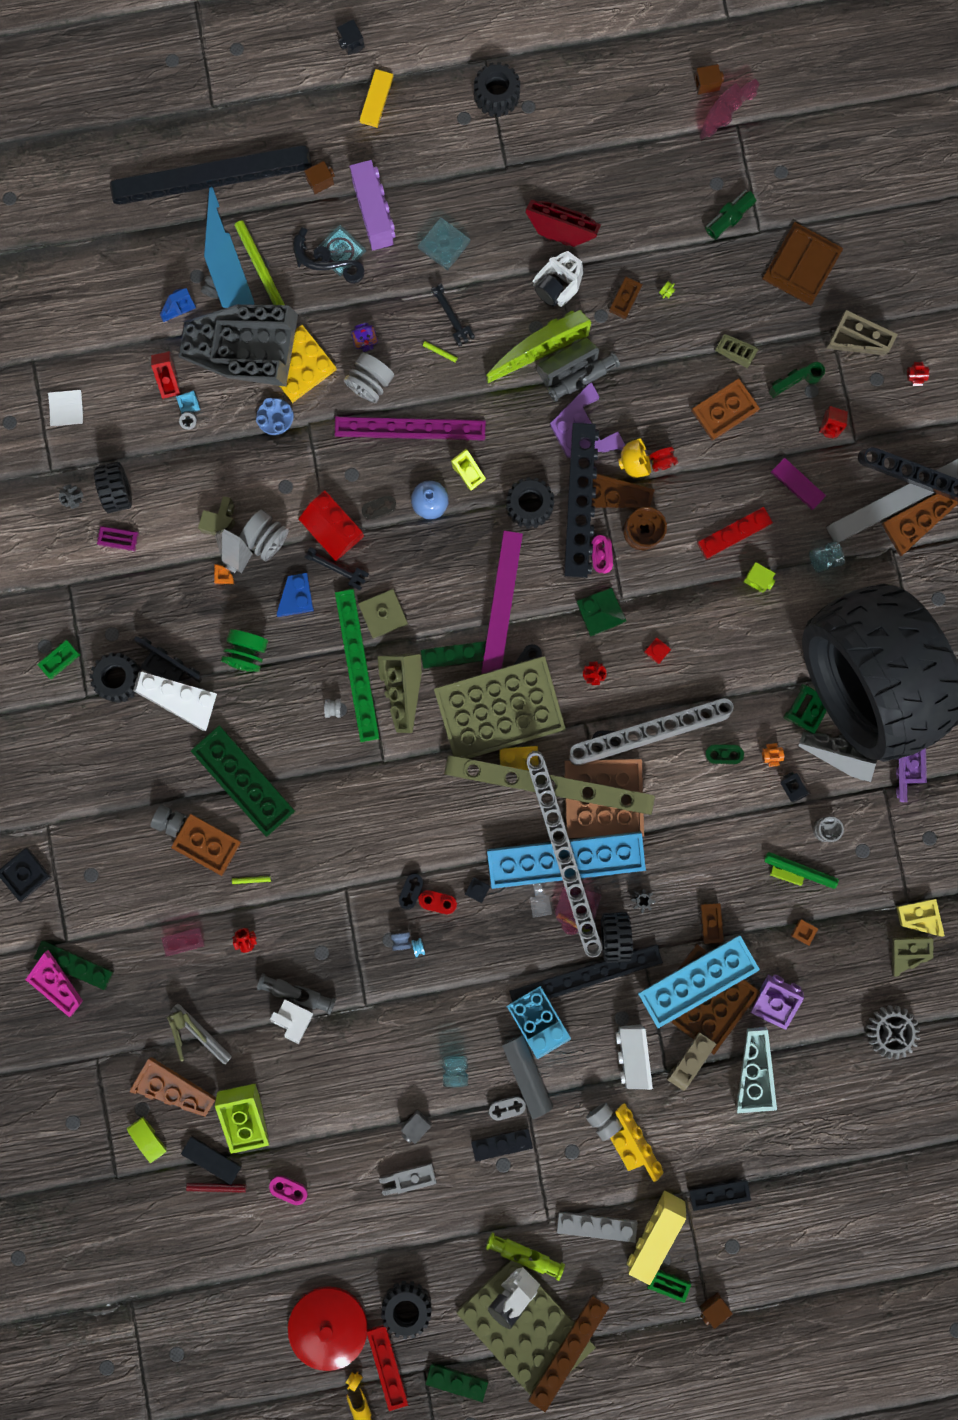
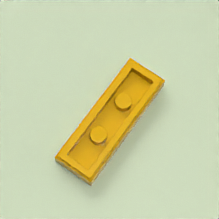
M375 69L360 117V123L378 128L392 84L393 74Z

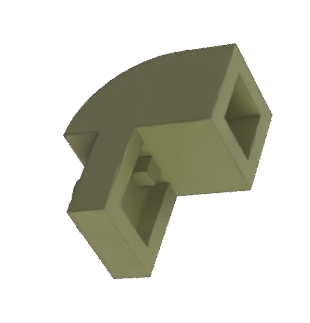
M223 496L218 514L203 510L198 529L203 533L214 536L223 529L230 531L235 525L234 519L229 517L233 515L235 509L232 499Z

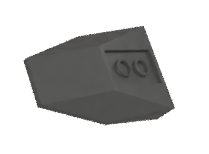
M237 304L187 320L184 323L179 358L229 379L286 387L298 314L289 305Z

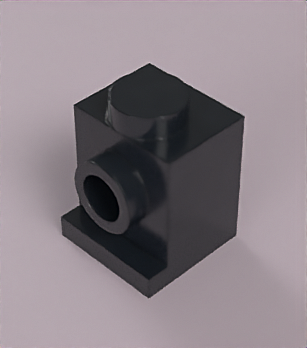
M790 772L783 776L784 780L780 783L792 803L811 794L799 773L794 774V772ZM794 783H798L799 788L797 790H794L792 788V785Z

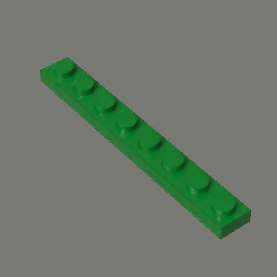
M354 589L335 592L360 742L379 740Z

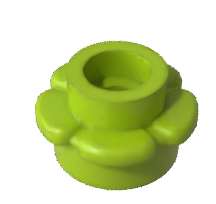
M668 281L659 292L663 299L665 297L669 299L676 290L673 288L675 283L672 284Z

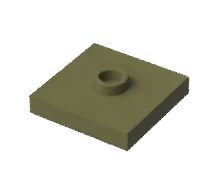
M393 589L358 603L373 639L408 625Z

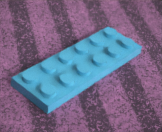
M738 935L640 991L638 995L656 1027L660 1028L760 969L743 939Z

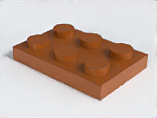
M738 378L692 408L691 411L713 441L758 412L760 408Z
M190 814L171 848L223 876L241 841Z

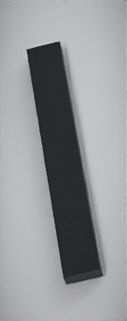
M657 944L633 951L632 959L629 962L606 963L604 960L509 990L512 1002L541 986L547 998L551 999L661 964L663 961Z

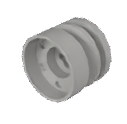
M361 353L354 363L358 370L351 369L349 371L350 376L347 375L344 378V382L358 396L377 403L379 400L378 395L384 393L379 385L387 387L393 379L394 373L377 358L367 353Z
M259 510L247 522L239 537L244 541L249 550L256 546L255 554L257 556L261 555L262 560L268 561L282 547L289 529L285 526L281 527L280 522H275L271 525L273 518L263 510Z

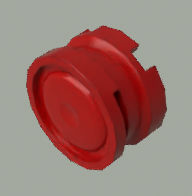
M673 447L664 448L649 455V460H653L652 469L654 472L659 471L658 468L661 470L668 469L672 463L674 465L678 464V459L673 454L675 451Z

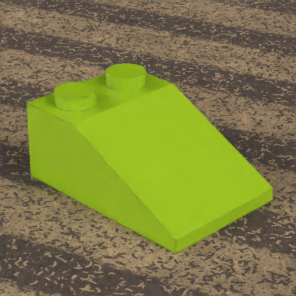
M256 1084L218 1091L215 1108L230 1153L269 1146L261 1099Z

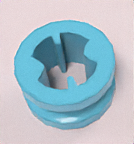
M418 938V941L411 940L415 956L418 957L419 954L425 955L421 938Z

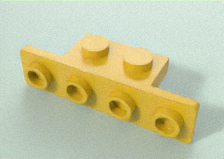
M624 1103L615 1111L623 1128L610 1139L628 1171L644 1165L653 1182L658 1181L663 1174L662 1166L655 1158L651 1146L646 1142L641 1128L636 1124L631 1110Z

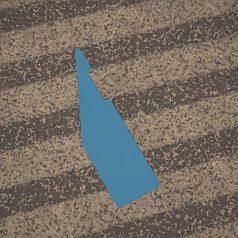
M210 187L204 258L223 308L237 304L254 305V300L229 233H225L218 214L217 207H219L215 192Z

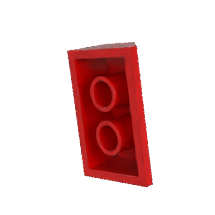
M325 490L310 502L298 519L335 561L341 558L364 537L359 527Z

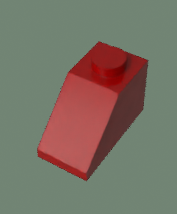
M170 351L151 355V366L162 399L180 395L177 375Z

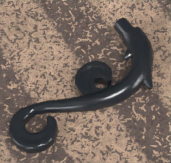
M303 227L300 228L293 242V251L298 268L303 264L305 267L313 270L326 271L352 265L357 268V272L354 275H350L347 272V268H344L343 276L345 280L355 284L363 279L365 270L359 261L342 260L330 262L332 258L331 252L324 246H319L314 250L315 259L318 260V258L322 257V261H313L308 258L304 252V249H307L304 243L308 230Z

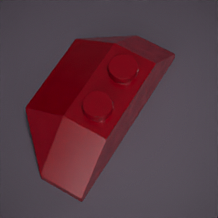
M531 200L525 212L539 235L547 239L556 240L567 246L575 247L596 238L601 228V224L595 222L589 216L552 202Z

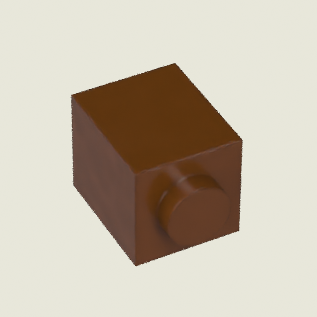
M718 64L696 69L694 80L698 95L720 90L721 84L724 82L723 71H720Z
M324 161L304 171L306 180L314 195L334 185L333 177H335L331 166L327 167Z
M718 1292L699 1307L702 1312L700 1315L707 1326L711 1324L714 1329L733 1315L731 1309Z

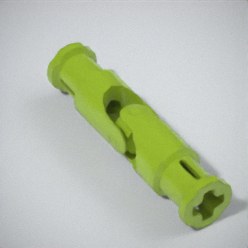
M491 1232L485 1249L496 1251L504 1258L541 1274H549L558 1281L560 1280L565 1267L564 1263L560 1264L550 1260L549 1256L510 1239L504 1240L495 1236L493 1232Z

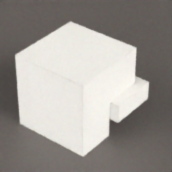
M284 1000L278 1014L273 1012L270 1020L272 1023L287 1030L284 1035L285 1038L299 1044L313 1017V1013Z

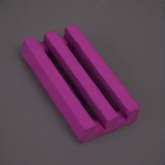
M100 526L97 545L136 552L139 533ZM104 531L129 535L133 537L132 539L104 535ZM102 539L131 543V546L105 542Z

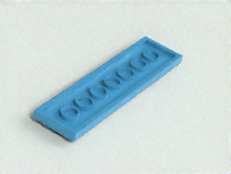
M641 831L569 840L581 878L646 871ZM551 842L487 849L492 889L562 881ZM565 849L559 852L561 858H567L570 854ZM568 868L564 874L571 877L575 874V870Z

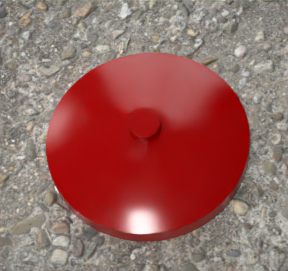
M337 1287L316 1288L301 1297L292 1310L288 1322V1339L295 1355L311 1368L322 1371L341 1369L354 1361L364 1347L368 1330L366 1313L361 1303L346 1290Z

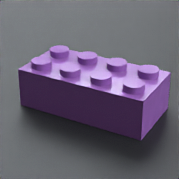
M372 160L350 165L352 182L372 251L392 246L393 238L396 237L392 218L390 219L388 203L385 201L382 183L380 184L377 166L373 167Z

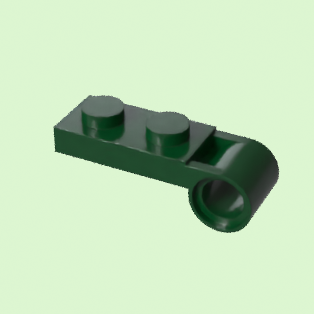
M814 362L800 370H797V368L787 374V378L784 380L779 378L771 384L772 388L769 394L774 398L804 379L810 384L818 383L825 374L824 365L820 362ZM811 370L817 371L819 376L812 375Z

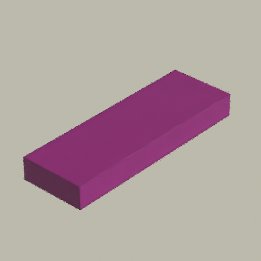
M786 458L771 471L780 482L811 510L826 497L821 490Z

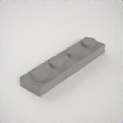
M559 1211L556 1232L558 1234L636 1243L638 1222L636 1220Z

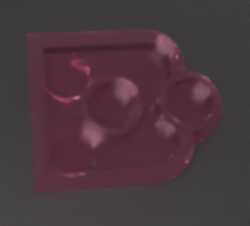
M563 884L555 916L562 923L563 931L568 935H574L579 931ZM573 887L570 890L572 895H578L581 892L579 887ZM585 889L594 919L601 894ZM580 905L576 908V912L584 913L587 908ZM585 924L582 926V929H588L591 925Z

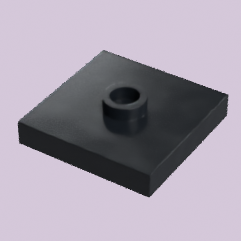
M28 847L0 868V879L19 902H23L52 878Z

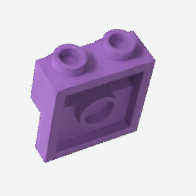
M767 975L759 990L760 993L750 1009V1013L786 1030L804 999V993L801 991L802 988L795 983H791V985L784 983V979L778 975H773V977Z

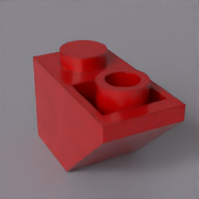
M829 406L825 411L819 432L823 433L825 437L837 438L847 426L848 411Z

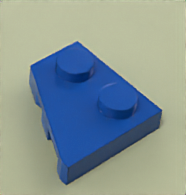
M308 574L288 576L278 607L277 617L314 611Z

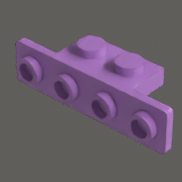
M926 748L914 755L897 759L899 760V768H896V777L899 779V787L896 789L897 798H900V802H907V783H927Z

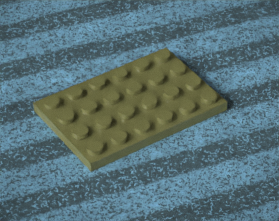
M545 656L433 688L452 753L455 757L469 759L566 730Z
M509 1260L456 1313L531 1395L575 1322L540 1284L537 1289V1295L525 1307L522 1315L513 1327L507 1329L500 1325L490 1315L488 1307L505 1290L501 1284L518 1268L523 1267L532 1276L523 1265ZM589 1340L572 1370L596 1348L591 1340Z

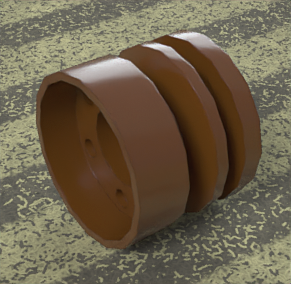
M653 507L637 509L627 518L623 527L625 541L630 547L642 551L655 547L663 540L667 532L665 517L659 510ZM645 526L647 528L646 532L641 534V528Z

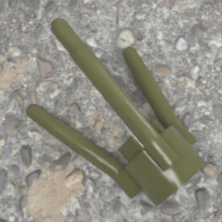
M179 1010L167 1016L180 1061H184L181 1049L182 1042L178 1030L186 1026L185 1022L189 1024L204 1043L207 1040L190 1020L188 1013L183 1014Z

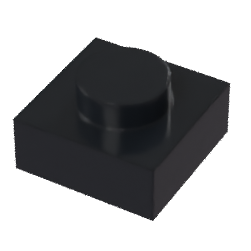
M473 877L465 895L482 903L491 886Z

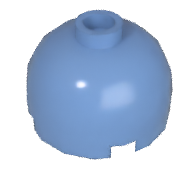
M424 481L419 483L413 490L411 504L415 513L425 519H436L442 516L448 507V494L440 483Z

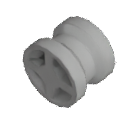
M325 699V718H330L331 716L341 718V699H336L335 701Z

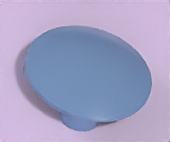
M266 398L258 408L256 422L263 432L270 435H279L290 428L294 417L293 410L282 399Z

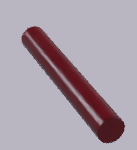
M187 1183L186 1191L246 1193L247 1189L246 1184Z

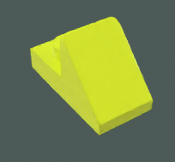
M467 449L451 460L454 471L461 476L470 490H473L486 479Z

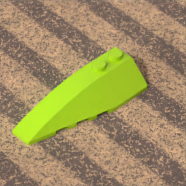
M578 310L576 312H568L562 319L551 320L547 326L533 333L509 351L487 373V382L490 383L572 344L578 339L589 336L590 319L581 310Z

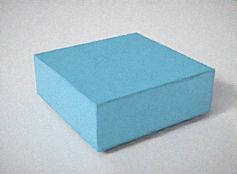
M194 391L176 396L181 414L187 411L195 412L201 410Z

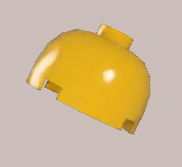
M641 438L627 443L621 451V458L618 459L621 470L625 469L628 475L636 478L644 477L651 473L649 456H646L644 450L647 449Z

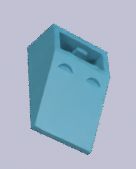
M541 986L507 1006L537 1059L571 1040Z

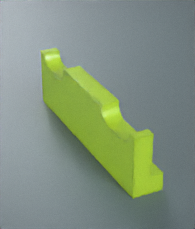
M775 866L772 867L770 873L773 877L799 886L803 884V877L783 869H777Z

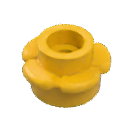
M358 1371L356 1374L352 1372L346 1381V1384L349 1385L347 1390L350 1388L355 1392L363 1378V1376L358 1374Z

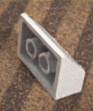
M641 1024L618 1027L619 1032H615L616 1043L620 1044L621 1052H618L619 1064L623 1065V1072H620L621 1083L625 1084L627 1089H653L646 1029Z

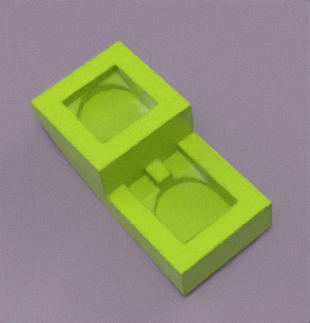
M144 1117L127 1127L129 1135L150 1163L167 1152V1148L155 1135V1130Z

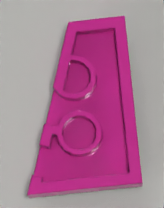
M47 950L25 980L68 1017H71L83 1000L50 951Z

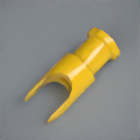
M359 1388L363 1398V1405L358 1409L352 1407L347 1394L348 1404L354 1420H371L372 1414L362 1389Z

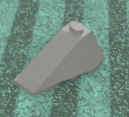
M225 529L217 532L215 537L221 559L226 565L225 568L233 573L238 571L242 574L252 556V552L240 537Z
M803 732L799 747L851 777L871 782L877 760H872L862 755L843 735L833 738L827 734Z

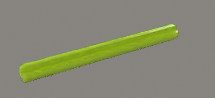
M244 221L236 222L235 228L273 305H285Z

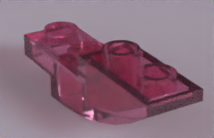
M756 78L742 88L735 83L720 96L705 119L700 134L701 139H704L706 136L711 137L719 127L727 126L732 121L734 111L740 108L744 101L747 99L750 101L757 95L760 84Z

